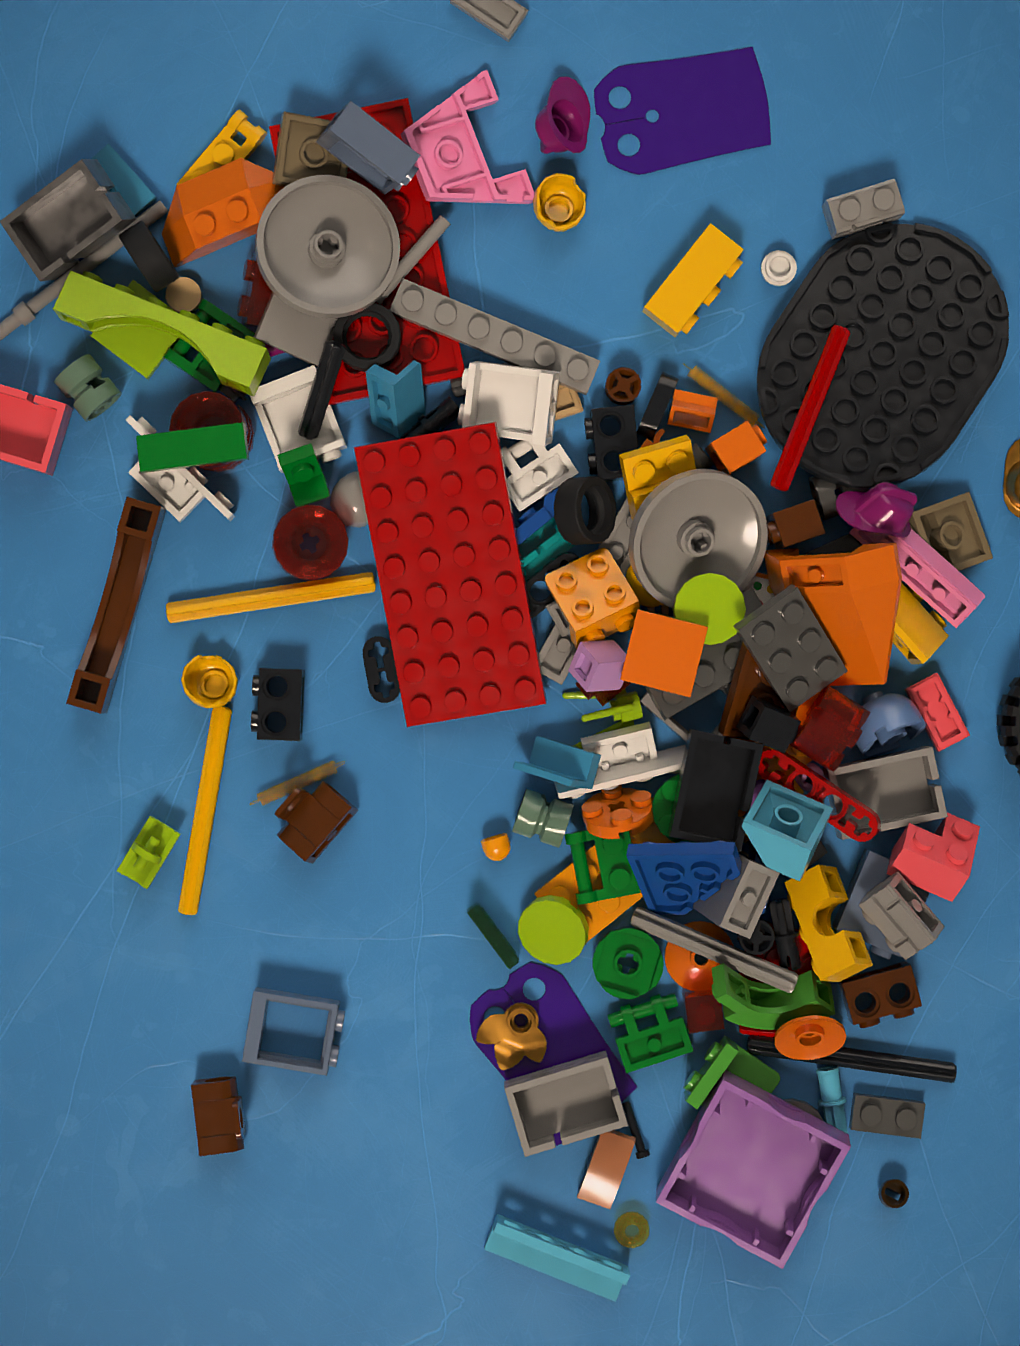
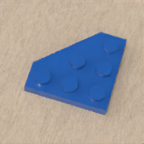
M721 840L704 843H691L688 841L677 843L643 842L642 844H628L626 854L648 910L659 915H686L693 910V904L699 899L705 901L720 890L722 882L726 879L733 881L741 874L742 861L735 842Z

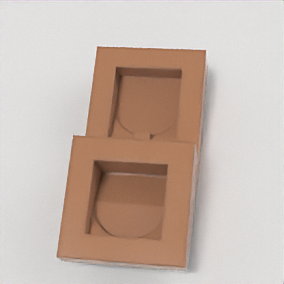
M616 1130L598 1136L591 1153L589 1165L578 1189L577 1198L611 1209L636 1141L635 1137Z

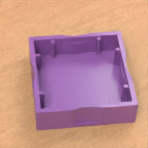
M725 1070L709 1092L656 1189V1203L700 1226L711 1228L724 1234L743 1249L783 1269L807 1227V1222L814 1205L823 1193L827 1191L851 1148L849 1134Z

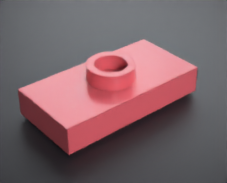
M934 673L904 689L909 699L921 713L926 723L925 730L937 752L970 736L938 673Z

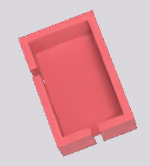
M0 384V460L53 476L73 408L65 403L38 395L33 396L28 392Z

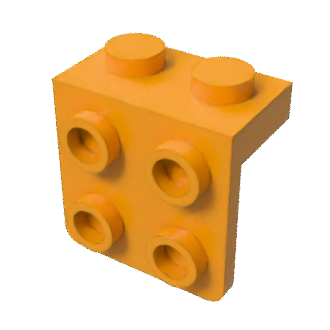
M600 548L545 576L546 586L569 623L571 641L576 649L582 641H601L618 631L626 632L633 628L637 610L640 609L639 600L608 549Z

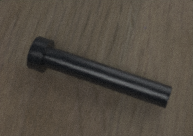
M630 1101L623 1102L622 1106L632 1137L636 1138V1158L647 1157L650 1155L649 1149L645 1148Z

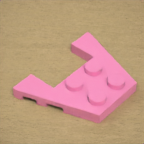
M487 70L482 71L473 80L462 86L440 105H437L401 134L403 142L421 155L414 165L419 168L416 176L426 201L502 204L533 203L535 192L526 169L499 178H492L467 112L493 105L499 100Z

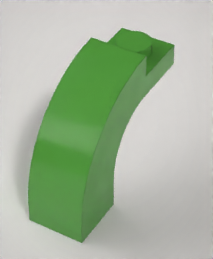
M724 963L711 968L713 977L712 993L715 999L723 1004L724 1018L737 1025L754 1029L778 1030L786 1022L798 1017L810 1015L830 1017L835 1014L831 983L820 981L819 977L812 970L798 975L795 989L792 993H787L766 983L748 980Z

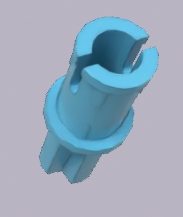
M820 1067L816 1069L821 1095L818 1105L823 1107L824 1120L826 1123L848 1133L843 1105L847 1101L841 1092L839 1067Z

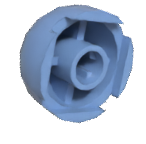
M878 691L863 699L864 705L857 711L852 722V733L863 756L866 754L867 757H874L900 747L898 741L902 740L907 734L910 740L914 739L925 729L926 723L910 699L895 693L883 695L881 691Z

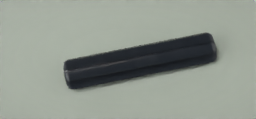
M335 340L327 341L324 345L299 425L298 434L308 440L319 436L345 353V346Z

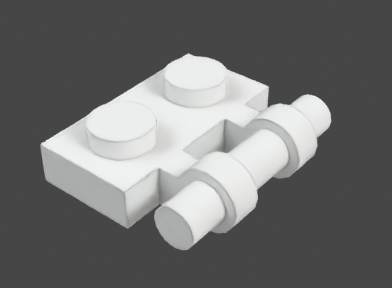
M524 440L518 441L508 449L506 446L501 448L504 467L511 474L507 478L510 499L519 513L546 496L549 492H552V490L560 487L569 478L579 474L560 443L548 451L545 446L531 444V441ZM533 450L538 458L520 468L515 460Z

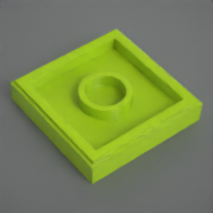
M132 280L128 285V288L135 292L134 296L144 300H147L148 297L158 299L135 280ZM130 325L109 327L91 334L92 338L148 380L163 362V355L168 348L172 349L180 339L168 332L151 327Z

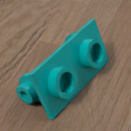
M554 517L519 545L525 581L557 555L567 552L575 546L564 540L558 531Z

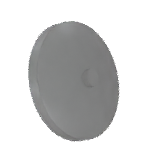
M315 175L290 183L270 200L258 224L255 254L259 270L265 282L285 304L310 316L340 318L363 311L384 294L398 267L400 238L396 223L389 209L367 187L341 176Z
M694 469L668 478L646 497L632 522L628 548L630 563L637 580L650 595L673 608L675 595L689 579L697 575L706 573L724 575L736 583L742 592L755 577L766 552L768 528L763 507L756 495L745 484L721 471Z

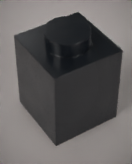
M752 695L736 728L750 740L785 753L789 744L796 739L801 721L786 709Z

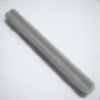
M637 907L632 915L631 925L717 963H724L733 970L787 993H792L798 981V974L643 907Z

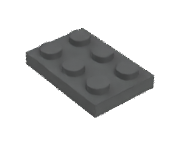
M793 584L734 625L735 630L766 680L789 713L848 671L801 592Z

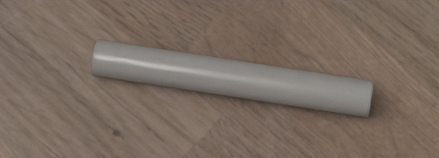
M440 215L399 261L396 273L389 287L376 301L378 304L384 302L402 279L405 278L451 225L443 216Z

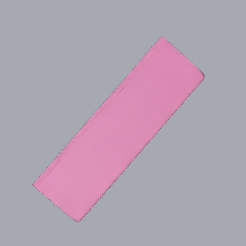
M855 527L849 532L862 545L896 542L902 581L955 628L985 598V594L912 529L910 534L904 538L868 533Z

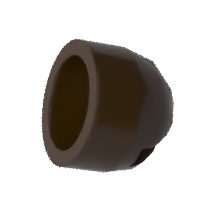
M890 1179L881 1184L878 1195L880 1201L886 1207L899 1208L908 1201L909 1191L904 1182L898 1179ZM887 1188L891 1192L900 1195L898 1201L886 1195L885 1189Z

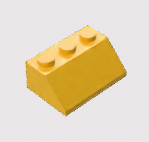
M901 582L893 644L911 664H924L949 637L943 630L947 625L935 611L932 610L928 613L920 604L923 599L908 585L905 587Z

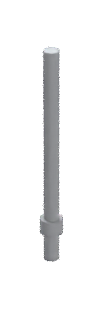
M159 200L138 216L134 222L82 259L27 303L22 301L12 309L14 313L0 323V341L22 324L26 326L36 319L35 314L59 296L70 270L81 275L83 271L91 272L124 246L119 238V234L141 220L149 227L169 212L164 204Z

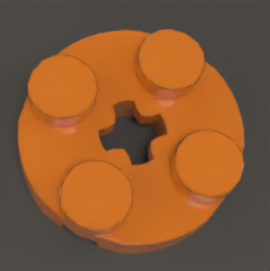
M621 785L612 790L601 789L600 793L590 797L581 806L586 830L593 836L603 839H620L619 833L631 830V836L639 834L646 830L654 820L651 793L646 790L622 788Z

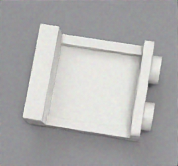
M483 361L469 363V368L464 369L462 376V389L466 390L465 404H461L459 408L458 424L462 425V427L496 422L499 437L531 441V444L541 446L551 444L560 372Z
M315 365L258 387L255 396H250L281 473H283V470L280 466L278 454L311 443L317 458H321L322 463H327L342 456L341 450L347 448L331 405L327 407L317 438L308 440L298 434L299 425L317 371Z

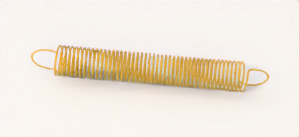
M697 365L690 369L689 377L691 376L692 379L697 380V384L699 382L701 383L700 386L703 384V388L705 387L706 390L711 391V395L713 394L714 397L719 398L718 400L723 402L725 406L727 405L738 416L740 415L743 420L746 421L748 419L752 426L756 424L755 422L759 418V416H756L757 413L754 415V411L751 413V409L749 411L747 410L748 407L745 409V405L743 406L741 403L742 401L737 399L736 396L734 397L733 394L731 395L730 392L728 393V390L725 391L722 385L720 386L719 383L714 382V379L711 380V376L709 377L708 374L706 375L705 372L700 371V368L697 369Z
M334 761L322 764L321 767L319 766L316 769L304 772L303 775L301 774L298 777L296 776L285 781L286 783L283 782L280 785L273 786V789L270 788L267 789L268 791L265 790L262 793H258V800L255 801L259 802L260 800L263 806L265 803L269 804L273 799L275 801L278 797L282 798L283 795L285 796L286 793L287 795L288 793L290 794L295 787L303 788L304 785L306 787L309 783L311 785L312 781L313 783L317 779L319 781L320 777L324 779L328 773L332 775L337 767L334 766L330 772L326 770L325 774L321 772L320 776L316 774L312 780L308 778L307 782L303 780L302 784L298 782L297 786L293 784L292 788L288 786L287 790L286 788L284 790L283 786L284 784L286 786L287 782L291 784L292 780L296 782L297 778L298 780L299 778L301 780L302 776L306 778L310 772L314 774L315 770L319 772L320 768L321 770L322 768L324 770L325 766L329 768L330 764L332 766ZM279 786H280V788H281V786H282V788H283L282 792H281V790H280V792H279V790H278ZM274 788H275V790H276V788H277V790H278L277 794H276V792H275L274 796H273V794H272V796H271V794H270L269 798H268V796H267V798H266V796H265L266 792H267V794H268L269 790H270V792H271V790H272V792H273ZM261 794H262V796H263V794H264V796H265L264 800H263V798H262V800H261V798H260Z

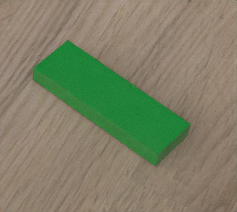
M243 422L136 436L139 467L142 473L249 460L246 427Z

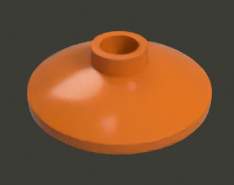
M693 921L684 924L689 928L733 946L727 933L713 923ZM667 942L664 958L667 971L678 985L690 991L705 992L712 990L713 977L711 968L720 965V963L707 958L705 963L697 964L694 961L696 953Z
M819 1015L792 1019L783 1024L774 1036L776 1049L782 1055L797 1060H814L829 1056L838 1051L846 1041L845 1028L839 1021Z

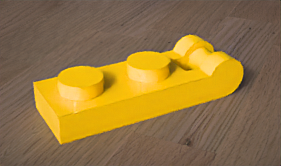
M240 109L237 110L223 130L176 185L239 158L247 160L265 139L267 132L259 125L255 127L248 121L249 116ZM238 132L247 138L242 146L232 140Z

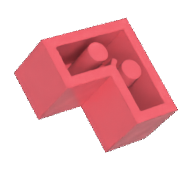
M947 813L948 817L942 820L935 833L909 823L892 849L886 874L891 876L898 871L909 884L953 902L970 877L980 826L950 813Z

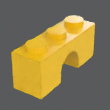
M818 864L805 871L800 882L793 878L784 882L788 891L787 899H789L791 908L795 911L800 924V936L808 946L812 957V969L820 981L840 982L873 966L861 932L842 930L835 934L832 930L830 919L833 910L839 904L849 900L837 867Z

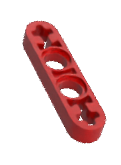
M773 748L762 752L758 774L764 780L772 781L797 792L794 788V780L798 775L804 774L812 780L813 788L809 794L802 795L823 804L824 799L828 795H836L842 800L843 808L841 812L836 815L831 814L828 823L858 842L869 841L878 834L881 821L874 810L789 753H783ZM777 756L780 759L778 765L787 771L792 765L796 770L788 776L786 783H783L781 779L786 775L779 770L770 773L767 770L769 764L765 761L766 758L771 759ZM851 805L856 808L851 815L860 820L865 816L870 819L868 825L872 828L871 832L865 830L863 833H859L857 831V822L851 818L846 821V824L840 821L849 812Z

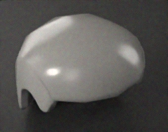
M355 471L347 474L336 483L332 490L330 506L335 518L345 526L361 528L368 525L359 472Z

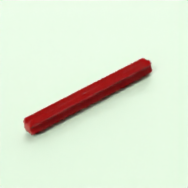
M834 325L830 331L770 484L775 489L780 491L789 490L849 339L850 331L845 327Z

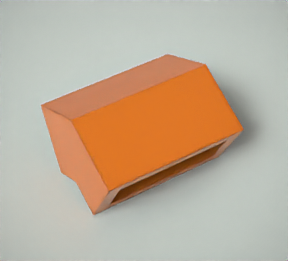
M674 389L667 424L711 433L718 398Z

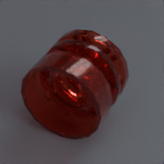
M209 391L191 394L181 401L171 416L169 428L170 432L243 422L246 427L248 453L253 448L255 436L252 420L244 408L220 393ZM245 460L198 467L208 471L223 472L234 469Z
M304 505L292 509L280 519L273 532L272 550L276 562L286 573L297 579L313 581L329 576L341 566L347 555L349 539L345 525L334 512L323 506ZM307 533L310 538L315 536L318 538L319 542L315 545L316 552L311 553L308 549L302 551L300 544L304 541L303 534Z

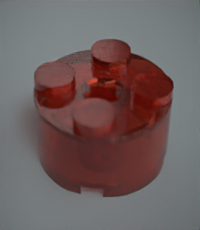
M827 686L810 706L803 724H800L798 727L796 739L790 745L821 766L834 772L844 758L845 754L842 752L847 746L852 748L858 741L863 731L860 728L867 720L870 711L836 689Z

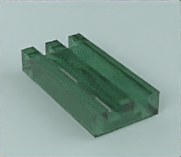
M476 902L467 909V914L507 968L511 969L519 963V955L482 905Z

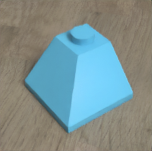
M766 780L741 827L767 868L800 882L814 855L833 808Z

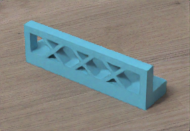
M499 1214L496 1215L484 1246L486 1251L615 1302L622 1285H627L630 1278L629 1267L625 1264Z

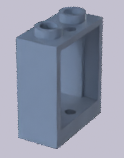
M352 101L336 113L316 141L383 195L392 189L399 191L403 185L406 186L419 169L414 164L421 155Z
M256 987L253 992L242 1062L327 1076L329 1067H336L340 1046L333 1045L335 1031L342 1032L345 1011L339 1010L340 1001ZM269 1001L329 1011L321 1060L261 1050Z

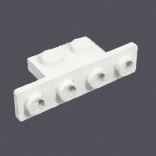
M129 415L125 419L140 435L155 434L157 432L143 417L136 421ZM138 461L128 472L180 523L204 498L209 500L230 522L235 518L229 511L234 505L220 491L213 495L207 490L204 485L208 480L195 467H191L189 470L178 468L142 473L140 472Z
M650 722L580 738L584 750L601 755L593 788L570 787L554 782L558 798L575 799L583 796L585 793L601 789L612 790L622 784L634 781L645 782L655 776L667 773H680L686 745L656 751Z

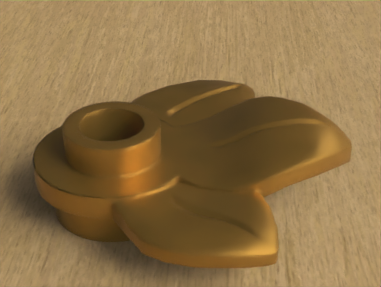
M522 1002L511 1005L505 1014L490 1015L483 1021L476 1036V1041L479 1043L495 1044V1058L499 1068L503 1071L517 1065L524 1056L540 1063L547 1049L546 1037L538 1028L539 1017L536 1010L531 1005ZM518 1014L526 1015L528 1018L527 1024L518 1026L514 1022L515 1016Z

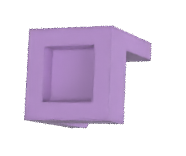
M614 640L582 641L578 645L568 671L586 692L619 690L624 682L620 678L626 653Z

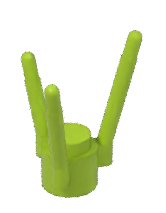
M625 688L613 691L564 692L562 694L564 699H615L609 701L610 708L582 715L581 720L583 722L612 716L614 722L619 721L596 734L633 726L634 720L643 718L641 703L636 691L627 693ZM581 741L573 745L574 747L583 749Z

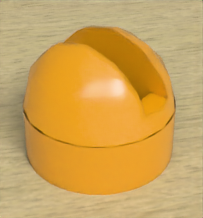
M507 833L490 836L480 841L483 852L493 861L503 860L510 852L511 846Z

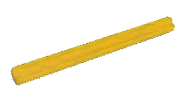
M372 572L169 602L166 604V615L170 623L373 593L376 591L375 577Z
M223 706L212 708L178 906L179 913L185 915L197 914L232 714L230 708Z

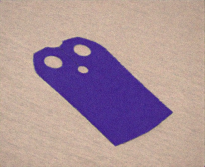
M753 47L619 66L606 75L594 89L596 115H599L605 124V132L601 137V142L607 162L633 174H647L714 156L771 145L767 93ZM624 87L630 92L631 101L626 108L617 109L610 104L609 93L613 88ZM649 110H656L659 114V119L654 123L644 118ZM625 134L635 135L639 139L640 149L633 156L622 155L618 150V141Z
M530 962L511 973L507 984L503 988L493 991L489 989L471 1005L470 1027L473 1041L505 1080L606 1051L621 1102L637 1088L590 1019L566 979L557 971L544 965ZM538 978L544 983L546 991L541 999L530 1000L524 995L523 986L528 979ZM514 1003H527L536 1010L539 1017L538 1028L546 1037L547 1049L540 1063L524 1056L517 1065L503 1071L499 1068L495 1058V1044H482L476 1041L478 1029L484 1021V1014L488 1008L497 1006L506 1012ZM518 1014L514 1018V1022L518 1026H524L528 1021L527 1016ZM560 1132L555 1133V1143L558 1146L562 1144Z

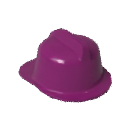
M568 76L559 77L553 82L547 105L539 112L535 119V129L541 140L540 150L544 154L551 152L563 153L566 151L581 153L586 148L590 123V104L583 88L576 80Z
M882 482L867 492H843L838 495L835 505L841 518L858 530L904 538L911 531L909 520L913 514L917 496L915 493L900 489L892 483Z

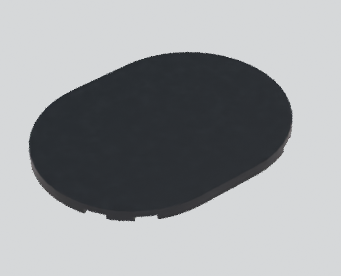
M892 222L878 224L852 234L847 238L844 237L830 247L810 270L774 324L761 352L757 370L758 403L764 423L779 448L783 451L830 331L834 325H839L847 328L850 331V336L798 466L817 478L833 484L853 488H873L882 482L892 484L904 482L935 464L948 451L993 383L1006 356L1009 343L1008 305L1004 292L992 274L991 267L981 255L958 237L941 229L915 223V225L893 224Z

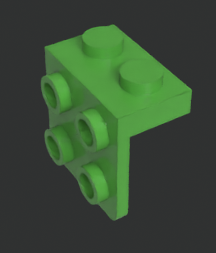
M724 1035L719 1043L715 1041L704 1056L706 1062L699 1072L694 1070L683 1088L686 1089L684 1091L685 1101L698 1109L700 1105H703L709 1092L725 1070L769 1093H772L780 1082V1075L777 1071Z

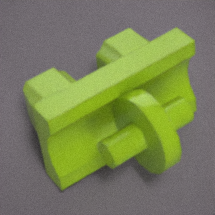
M149 816L118 867L117 872L148 889L181 833L155 817Z

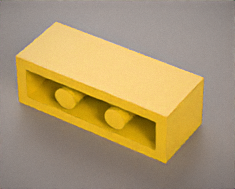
M710 223L647 302L642 312L676 338L680 331L687 335L699 319L695 312L702 303L709 307L721 292V289L717 287L721 279L725 275L731 279L743 264L739 257L744 249Z

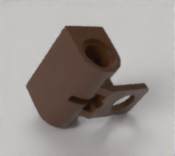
M322 781L312 794L307 790L297 787L274 813L278 818L287 821L277 836L305 862L313 864L358 812V809L325 781Z
M224 1076L194 1080L191 1084L199 1156L230 1153L244 1149L243 1136L246 1129L242 1096H238L236 1077Z

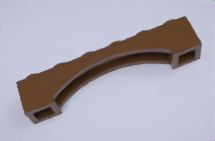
M126 497L117 528L116 543L101 602L78 669H76L66 704L100 714L107 713L167 510L161 506Z

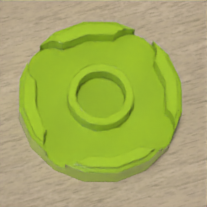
M713 573L697 575L689 579L675 595L673 605L674 618L708 626L704 642L706 645L723 643L736 635L737 631L734 625L745 617L746 612L744 596L736 583L724 575Z
M547 895L536 898L524 909L518 921V935L523 947L531 956L543 963L554 965L569 963L580 955L588 941L589 926L585 915L579 908L576 909L570 904L571 901L564 897Z

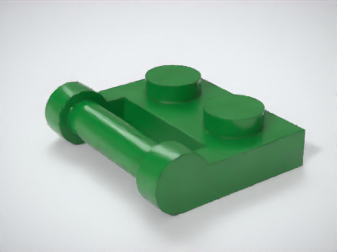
M202 299L197 306L199 311L196 315L200 318L199 322L207 324L212 318L219 324L231 329L234 336L245 339V336L254 337L255 333L209 301ZM179 339L173 349L168 348L163 355L164 359L214 393L218 391L222 384L214 369L201 353H198L191 363L184 358L191 348V345L184 340Z
M587 830L564 834L566 845H570L579 891V893L575 894L578 905L640 893V888L626 856L628 844H631L629 831L620 832V839L599 838L593 836ZM591 840L595 842L603 888L594 890L592 889L584 842Z

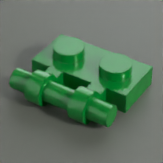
M675 993L662 997L660 994L651 996L650 1001L630 1007V1004L621 1006L620 1011L607 1015L611 1028L625 1024L628 1034L615 1037L626 1073L694 1051L683 1017L679 1016L668 1020L665 1011L679 1006ZM653 1014L656 1015L658 1024L638 1030L635 1020Z

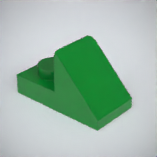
M311 443L277 455L297 508L330 496L327 480Z

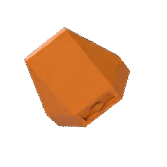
M896 542L863 544L851 553L799 555L798 548L766 550L764 556L769 586L774 596L791 584L795 585L848 670L828 686L884 685L888 677L902 582Z

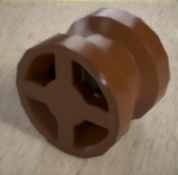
M627 367L613 370L605 383L607 397L617 405L632 403L641 390L639 375Z

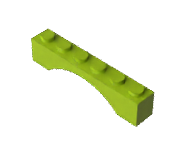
M70 270L53 307L60 320L90 332H96L109 327L129 325L151 327L168 332L184 340L201 353L214 369L221 384L250 396H255L271 361L269 352L265 348V343L252 336H245V339L234 336L231 329L219 323H213L212 326L199 322L200 318L189 311L180 310L179 313L167 309V304L156 298L148 297L147 300L136 297L134 296L135 292L126 286L115 284V287L103 284V280L93 273L83 271L81 275Z

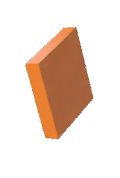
M638 609L620 680L691 697L708 626Z

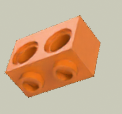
M747 420L711 442L705 450L718 471L731 475L766 452L764 444L767 443V440L757 424L751 426Z

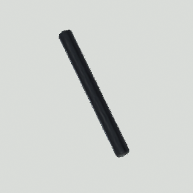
M749 1035L747 1040V1051L754 1055L949 1083L955 1081L957 1066L952 1062L841 1047L835 1053L820 1059L797 1060L782 1055L775 1047L774 1037Z

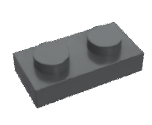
M853 1093L849 1128L855 1131L921 1139L925 1103L917 1100Z

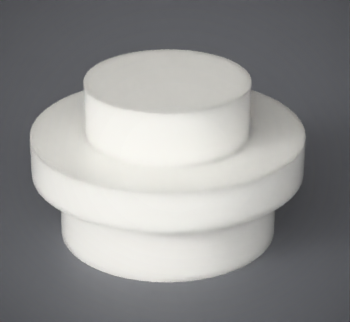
M782 250L770 252L761 264L763 278L773 286H784L790 283L797 271L796 261L793 256Z

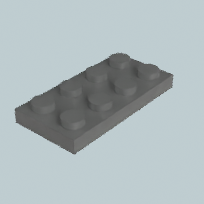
M753 588L742 593L746 606L745 617L762 606ZM738 633L723 643L714 645L704 644L691 697L644 686L664 721L732 682L742 645V639Z

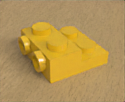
M687 435L619 454L631 519H634L642 502L658 485L674 475L696 469L691 439Z

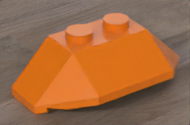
M239 158L177 185L162 231V237L174 267L182 266L256 234L260 218L267 204L284 188L283 186L272 184L274 172Z

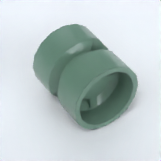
M90 354L74 361L54 381L66 398L75 399L73 406L86 422L105 412L122 394L109 377H101L103 369Z
M526 789L512 832L528 838L537 834L539 835L540 842L559 848L574 805L556 798L551 802H547L544 794Z

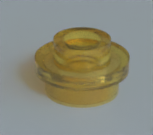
M626 1212L617 1218L614 1224V1234L621 1245L628 1248H636L647 1240L649 1224L640 1213ZM636 1225L639 1228L638 1233L635 1236H628L625 1233L627 1226Z

